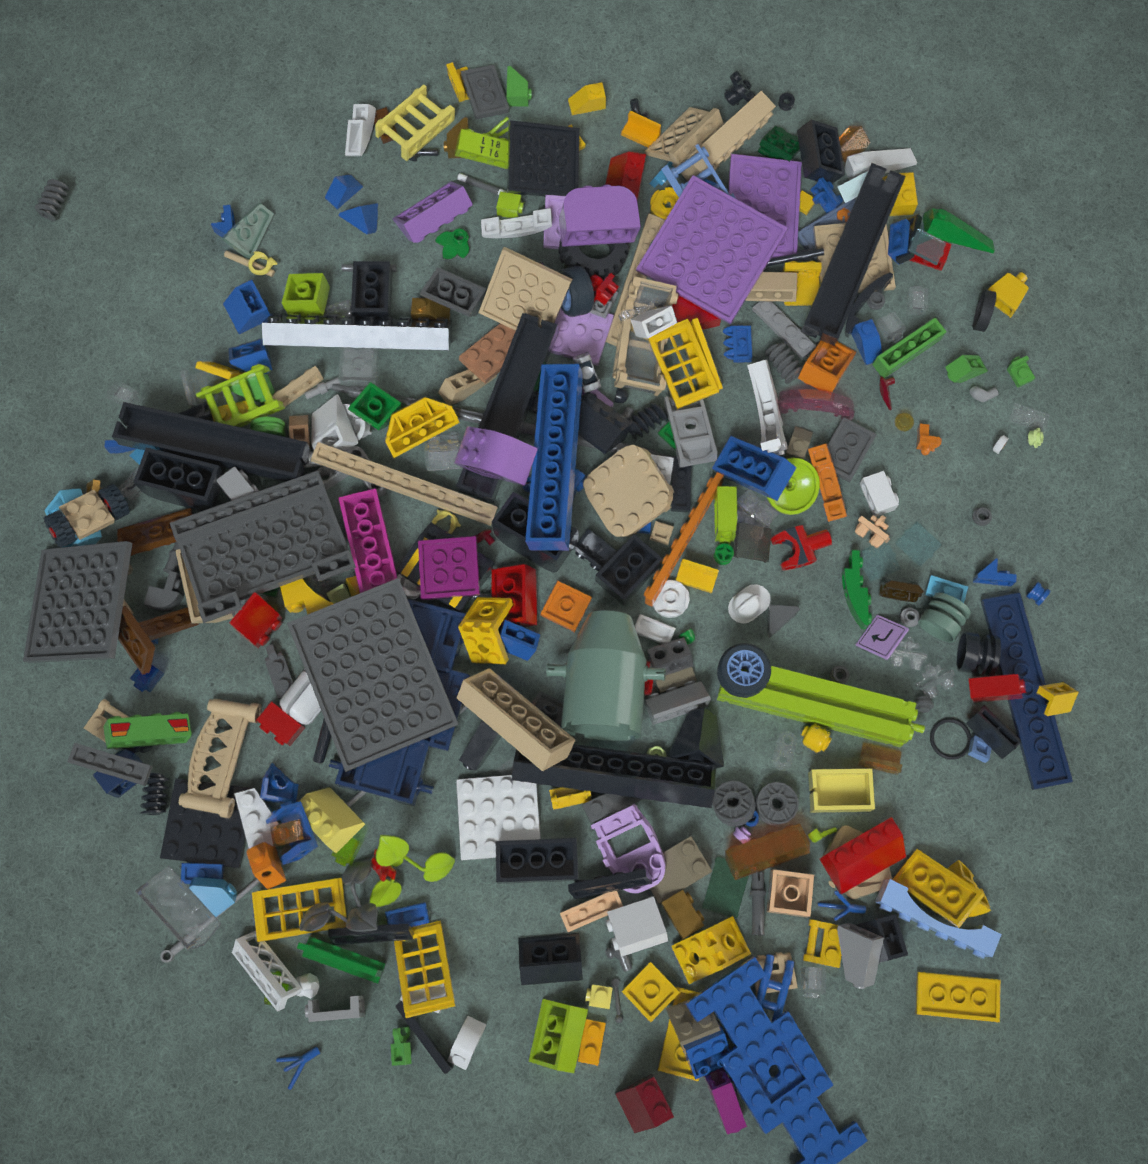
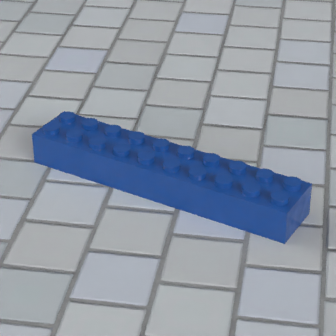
M579 364L541 365L534 447L538 449L532 464L525 541L530 550L569 551L583 380Z

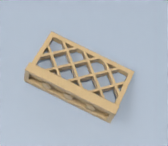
M689 107L645 151L646 155L670 161L676 168L685 162L696 150L695 146L697 144L701 146L723 125L719 109L713 108L708 112Z

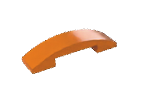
M827 444L808 449L812 466L819 476L820 490L828 522L847 517L839 480Z

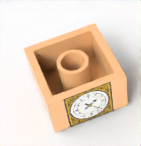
M781 870L770 871L766 912L810 917L814 875Z

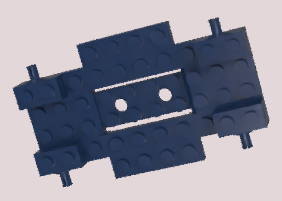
M408 599L458 721L463 703L457 699V695L463 680L469 678L470 675L454 671L452 668L456 656L459 655L461 645L464 643L458 626L466 614ZM456 726L345 772L342 762L331 759L329 767L339 769L335 784L342 788L363 791L415 807L417 796L421 791L432 794V790H434V786L423 784V776L426 769L424 764L429 747L449 752Z

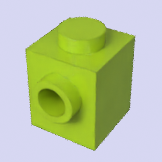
M500 191L496 206L497 216L507 218L519 217V213H523L524 210L521 195Z

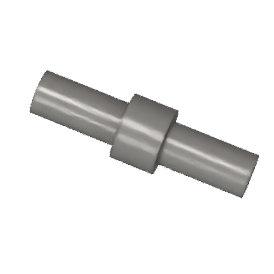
M337 377L326 383L317 384V387L304 394L308 400L320 393L321 395L327 393L333 384L341 383Z

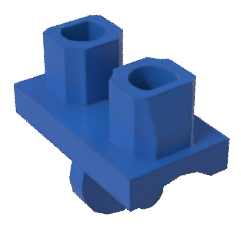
M819 178L817 184L811 188V192L815 196L812 201L814 204L820 203L827 214L839 207L843 199L840 195L834 194L832 191L833 185L830 181L826 182L824 178Z

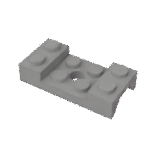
M664 397V406L676 446L679 467L716 461L717 450L704 400L702 399L677 409L672 398ZM688 424H693L695 428L690 430L687 429L685 426Z

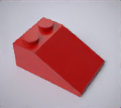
M254 592L243 605L242 610L238 611L229 624L243 638L259 649L260 646L267 644L272 631L279 629L283 618Z

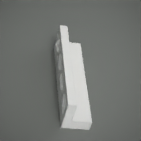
M256 931L235 940L232 954L278 1012L285 1008L288 998L301 993L302 987L265 941L257 942L259 944L258 947L248 944V941L255 939L257 942ZM258 955H267L270 958V962L261 960ZM270 968L279 970L282 973L281 976L273 975L270 972ZM282 983L289 984L293 989L286 992L281 985Z

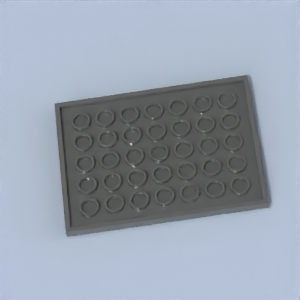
M399 578L287 623L345 772L459 725Z

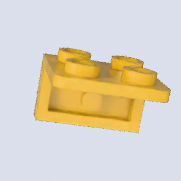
M790 261L784 264L782 272L797 273L796 302H784V305H812L820 287L821 262Z

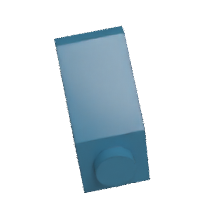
M195 877L191 880L189 889L215 917L236 901L237 891L235 887L223 879Z

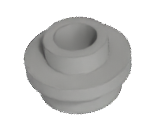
M906 608L900 615V620L906 627L916 626L920 619L918 611L913 608ZM911 614L914 619L909 620L907 615Z

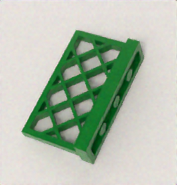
M310 936L307 943L299 942L297 949L303 950L302 957L379 984L386 966L383 962Z

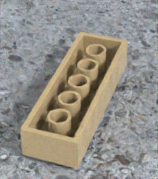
M762 91L700 146V148L705 147L710 155L707 159L714 170H717L723 161L728 160L735 150L740 149L744 142L752 138L756 131L764 127L773 116L772 111L776 106ZM697 149L686 160L697 154ZM701 159L681 174L689 181L692 176L698 175L708 167L704 160Z
M490 668L463 680L457 699L535 764L536 767L544 771L568 757L575 739Z

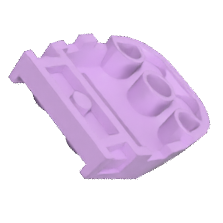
M635 803L591 825L592 829L595 828L598 836L596 843L603 855V862L606 868L609 867L613 874L616 872L627 873L632 872L636 868H643L652 876V884L624 889L625 891L640 893L657 885L663 879L666 862L653 827ZM641 824L650 842L617 858L608 840Z

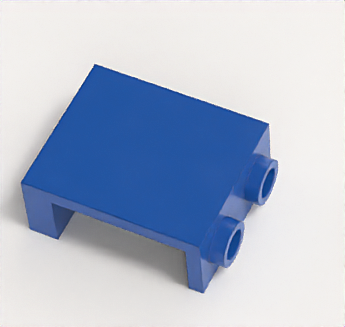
M301 801L283 803L280 805L281 808L271 813L272 816L266 820L267 824L281 820L291 846V850L280 857L282 865L298 861L318 847Z

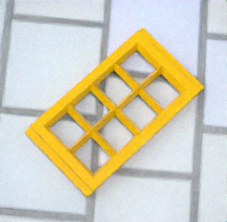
M688 319L678 322L648 338L677 409L719 393ZM686 331L690 342L677 347L673 336ZM670 338L674 348L661 353L657 342ZM692 346L696 356L683 361L679 350ZM676 352L680 363L667 367L663 357ZM698 360L703 371L689 375L685 365ZM682 366L686 377L673 382L669 371ZM705 375L709 385L696 390L692 379ZM688 381L692 392L679 397L675 386Z
M342 878L252 892L257 942L328 931L334 928H345L346 922L335 916V922L326 923L322 928L309 932L300 931V928L286 930L285 914L298 912L300 927L303 911H308L312 907H302L300 892L313 890L316 905L320 903L318 889L331 887L333 902L328 904L330 907L334 906V911L347 918ZM295 893L297 908L284 910L282 895ZM278 896L279 911L266 913L264 898ZM280 915L282 931L268 933L267 917Z
M441 920L411 927L414 932L413 939L417 938L419 949L417 951L403 954L402 941H394L406 1018L455 1006ZM436 933L437 946L423 949L421 937ZM439 950L440 962L425 966L423 953ZM419 955L421 967L406 970L404 958ZM441 967L443 979L428 982L426 970ZM422 971L424 984L409 987L407 975ZM444 984L446 996L431 999L429 987ZM425 988L427 1001L411 1004L409 992Z

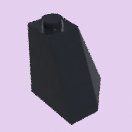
M706 708L690 711L668 757L716 764V769L724 767L717 716Z

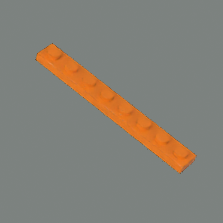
M717 472L714 478L711 477L706 486L708 487L707 491L701 493L697 508L693 507L690 512L688 524L684 523L680 530V538L674 540L671 546L673 550L670 555L666 554L664 557L661 571H656L653 577V585L648 586L645 590V604L652 607L711 505L717 486L723 484V474Z

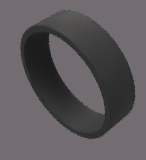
M983 290L976 307L972 326L973 330L986 331L994 311L996 292Z

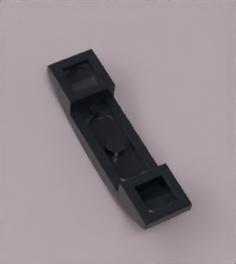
M891 272L873 281L858 296L847 318L846 337H849L854 326L859 324L860 319L856 315L873 292L876 290L882 294L892 281L893 274Z

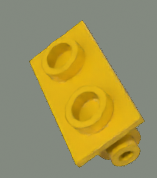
M561 787L549 790L553 810L592 800L590 791Z

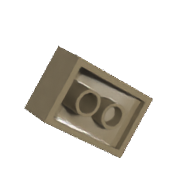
M692 836L663 853L666 862L664 877L657 885L651 887L650 890L658 904L712 872Z

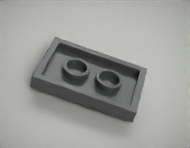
M494 65L461 71L460 76L475 120L509 113V106Z
M843 417L827 446L837 476L850 483L877 434Z

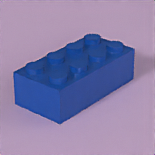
M730 436L712 469L723 474L724 478L778 501L796 467L779 455L771 452L768 453L766 450L762 451V448Z

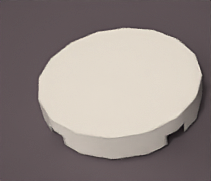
M667 580L653 604V608L661 616L667 618L678 617L688 607L690 601L689 592L679 581Z

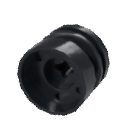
M964 631L960 637L957 649V670L959 672L973 673L977 666L978 674L983 675L985 673L987 676H994L1001 656L1000 637L996 635L990 637V635L984 634L980 641L978 633Z

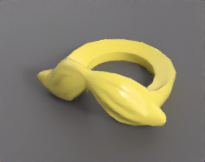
M254 251V255L248 262L250 271L255 275L267 274L273 265H277V262L272 257L268 258L259 251ZM256 259L267 260L266 267L262 270H255L252 267Z
M437 509L438 514L432 520V523L436 525L439 520L450 515L449 534H452L456 527L461 526L457 517L448 510Z

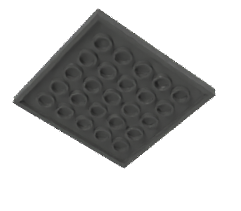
M124 541L44 549L41 551L23 662L39 663L115 659L132 543Z

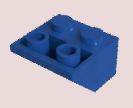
M252 280L235 287L223 303L238 334L262 324L270 316Z
M719 1023L720 1031L682 1046L695 1080L723 1067L718 1058L730 1049L725 1033Z

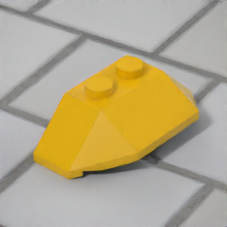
M423 397L391 414L385 443L393 458L460 422L452 406Z

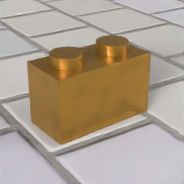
M683 890L661 903L682 939L704 926L702 922L705 921L699 910L695 911L692 903L694 901L688 892L684 893Z

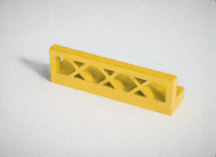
M698 318L693 319L690 324L720 391L723 387ZM686 331L680 333L683 344L690 342ZM692 346L685 348L688 359L696 356ZM698 360L690 363L694 374L703 371ZM705 375L695 378L699 389L709 385Z

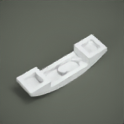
M551 208L533 211V215L500 220L499 217L482 219V237L513 238L544 231L552 227Z

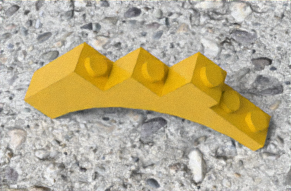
M303 578L280 586L285 607L290 613L301 612L306 608L308 615L335 604L316 594L305 583Z

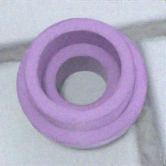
M744 826L741 828L735 827L733 835L745 845L751 841L749 837L751 833Z

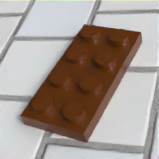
M189 508L117 529L118 542L127 541L132 543L130 556L170 545L176 542L170 523L191 516L194 513Z

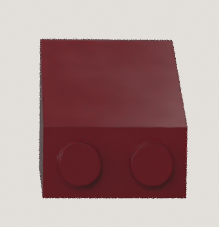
M652 1074L615 1093L634 1133L656 1128L674 1118Z

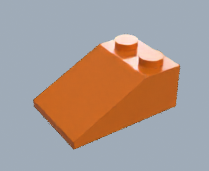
M820 341L805 362L798 379L831 396L857 352L839 342L833 346Z

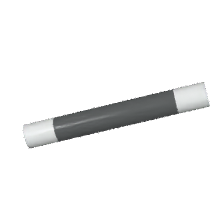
M459 173L457 178L459 181L499 195L500 191L507 192Z

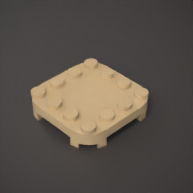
M636 445L626 446L594 469L583 482L589 501L606 528L616 537H632L633 534L636 535V532L663 512H667L671 508L670 505L673 500L674 490L672 485L667 483L650 455L652 454L647 449Z

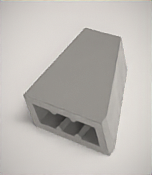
M851 923L838 925L837 931L846 981L853 983V986L859 989H865V987L874 985L884 938Z

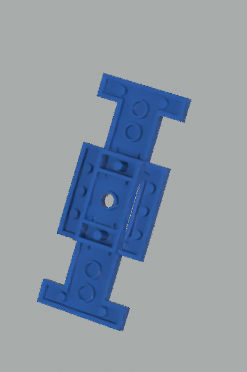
M751 957L685 1002L696 1022H699L714 1011L734 1043V1048L718 1059L763 1133L767 1134L782 1123L803 1157L795 1164H837L868 1140L855 1121L839 1132L835 1128L817 1098L831 1088L833 1083L790 1013L785 1011L772 1021L767 1017L750 989L751 985L766 976L757 959ZM772 1065H777L778 1074L771 1077L769 1068Z

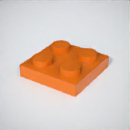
M557 581L540 616L575 632L592 597Z

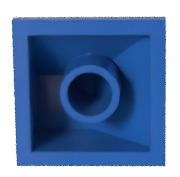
M263 338L228 349L229 362L233 366L247 372L251 370L252 366L262 364L273 370L267 347L263 345Z

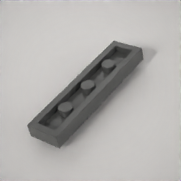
M74 743L67 761L77 766L146 786L153 768L144 763Z

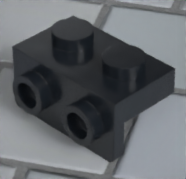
M587 529L573 548L579 558L588 560L590 566L597 571L618 551L591 529Z

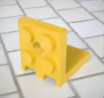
M477 597L459 624L458 628L472 663L506 664L509 658L498 628L513 606L511 598Z
M733 916L671 946L689 984L718 972L751 954ZM694 953L698 955L699 962L695 960Z

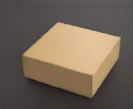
M655 521L650 540L668 545L674 526Z

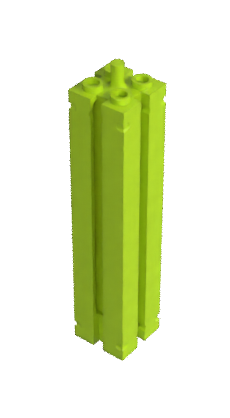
M771 666L769 682L757 695L748 698L736 697L728 693L720 685L717 696L718 701L728 702L811 725L817 723L827 729L885 744H892L896 747H902L909 740H912L914 731L924 733L925 730L924 725L912 722L916 720L918 715V709H915V702H906L903 699Z

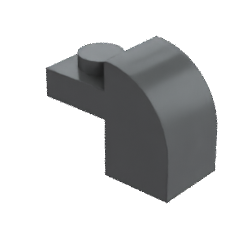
M170 571L164 589L149 586L144 605L149 609L164 612L175 609L183 600V596L178 592L183 585L181 576L176 572Z

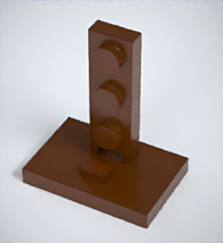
M123 606L118 640L142 675L150 672L155 646L151 642L152 640L197 626L199 623H191L188 607L138 623L127 606Z

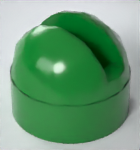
M692 628L678 636L680 639L684 638L687 644H691L695 640Z

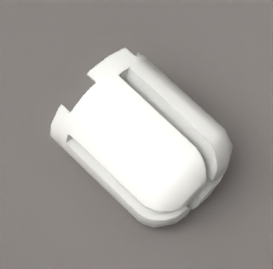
M304 669L280 699V706L285 713L298 723L309 725L319 715L321 708Z

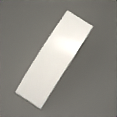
M354 104L352 120H348L345 156H362L368 145L376 108L370 104Z

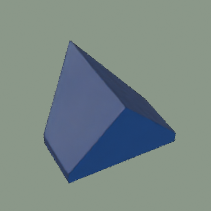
M378 203L352 208L340 212L338 216L365 234H372L377 231Z
M271 763L263 777L260 798L269 802L285 803L292 801L296 803L299 784L293 783Z

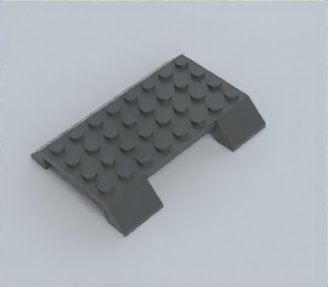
M319 471L170 523L198 602L197 606L203 623L242 610L241 601L250 598L254 592L261 594L316 574L319 582L356 568Z

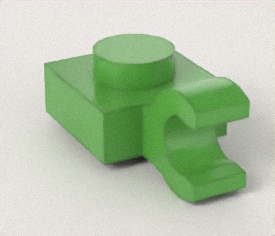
M403 1027L402 1029L394 1028L392 1032L394 1044H390L392 1066L412 1064L410 1042L406 1043L410 1036L409 1027Z

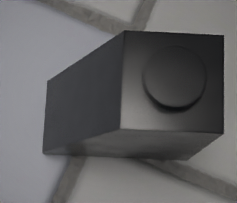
M482 721L459 761L463 763L465 768L476 771L482 766L502 736Z

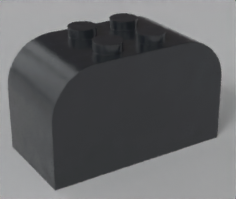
M146 447L133 483L141 492L154 499L198 511H205L216 506L222 489L217 479L224 475V472L218 465Z
M512 492L492 520L495 536L510 549L545 570L556 573L578 543V530L571 526L569 551L530 550L525 542L529 500Z

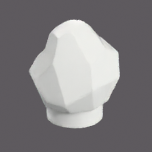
M308 973L295 979L302 987L301 993L297 994V996H306L311 999L317 994L319 989L317 976Z

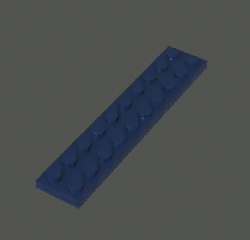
M1015 593L983 599L981 604L990 637L992 635L999 636L1001 641V656L998 665L1001 676L1018 674L1020 679L1025 681L1026 693H1022L1023 698L1010 699L1008 704L1017 737L1021 740L1020 748L1031 788L1036 790L1071 783L1073 780L1055 715L1046 716L1044 714L1049 700L1037 693L1039 686L1046 685L1021 594Z

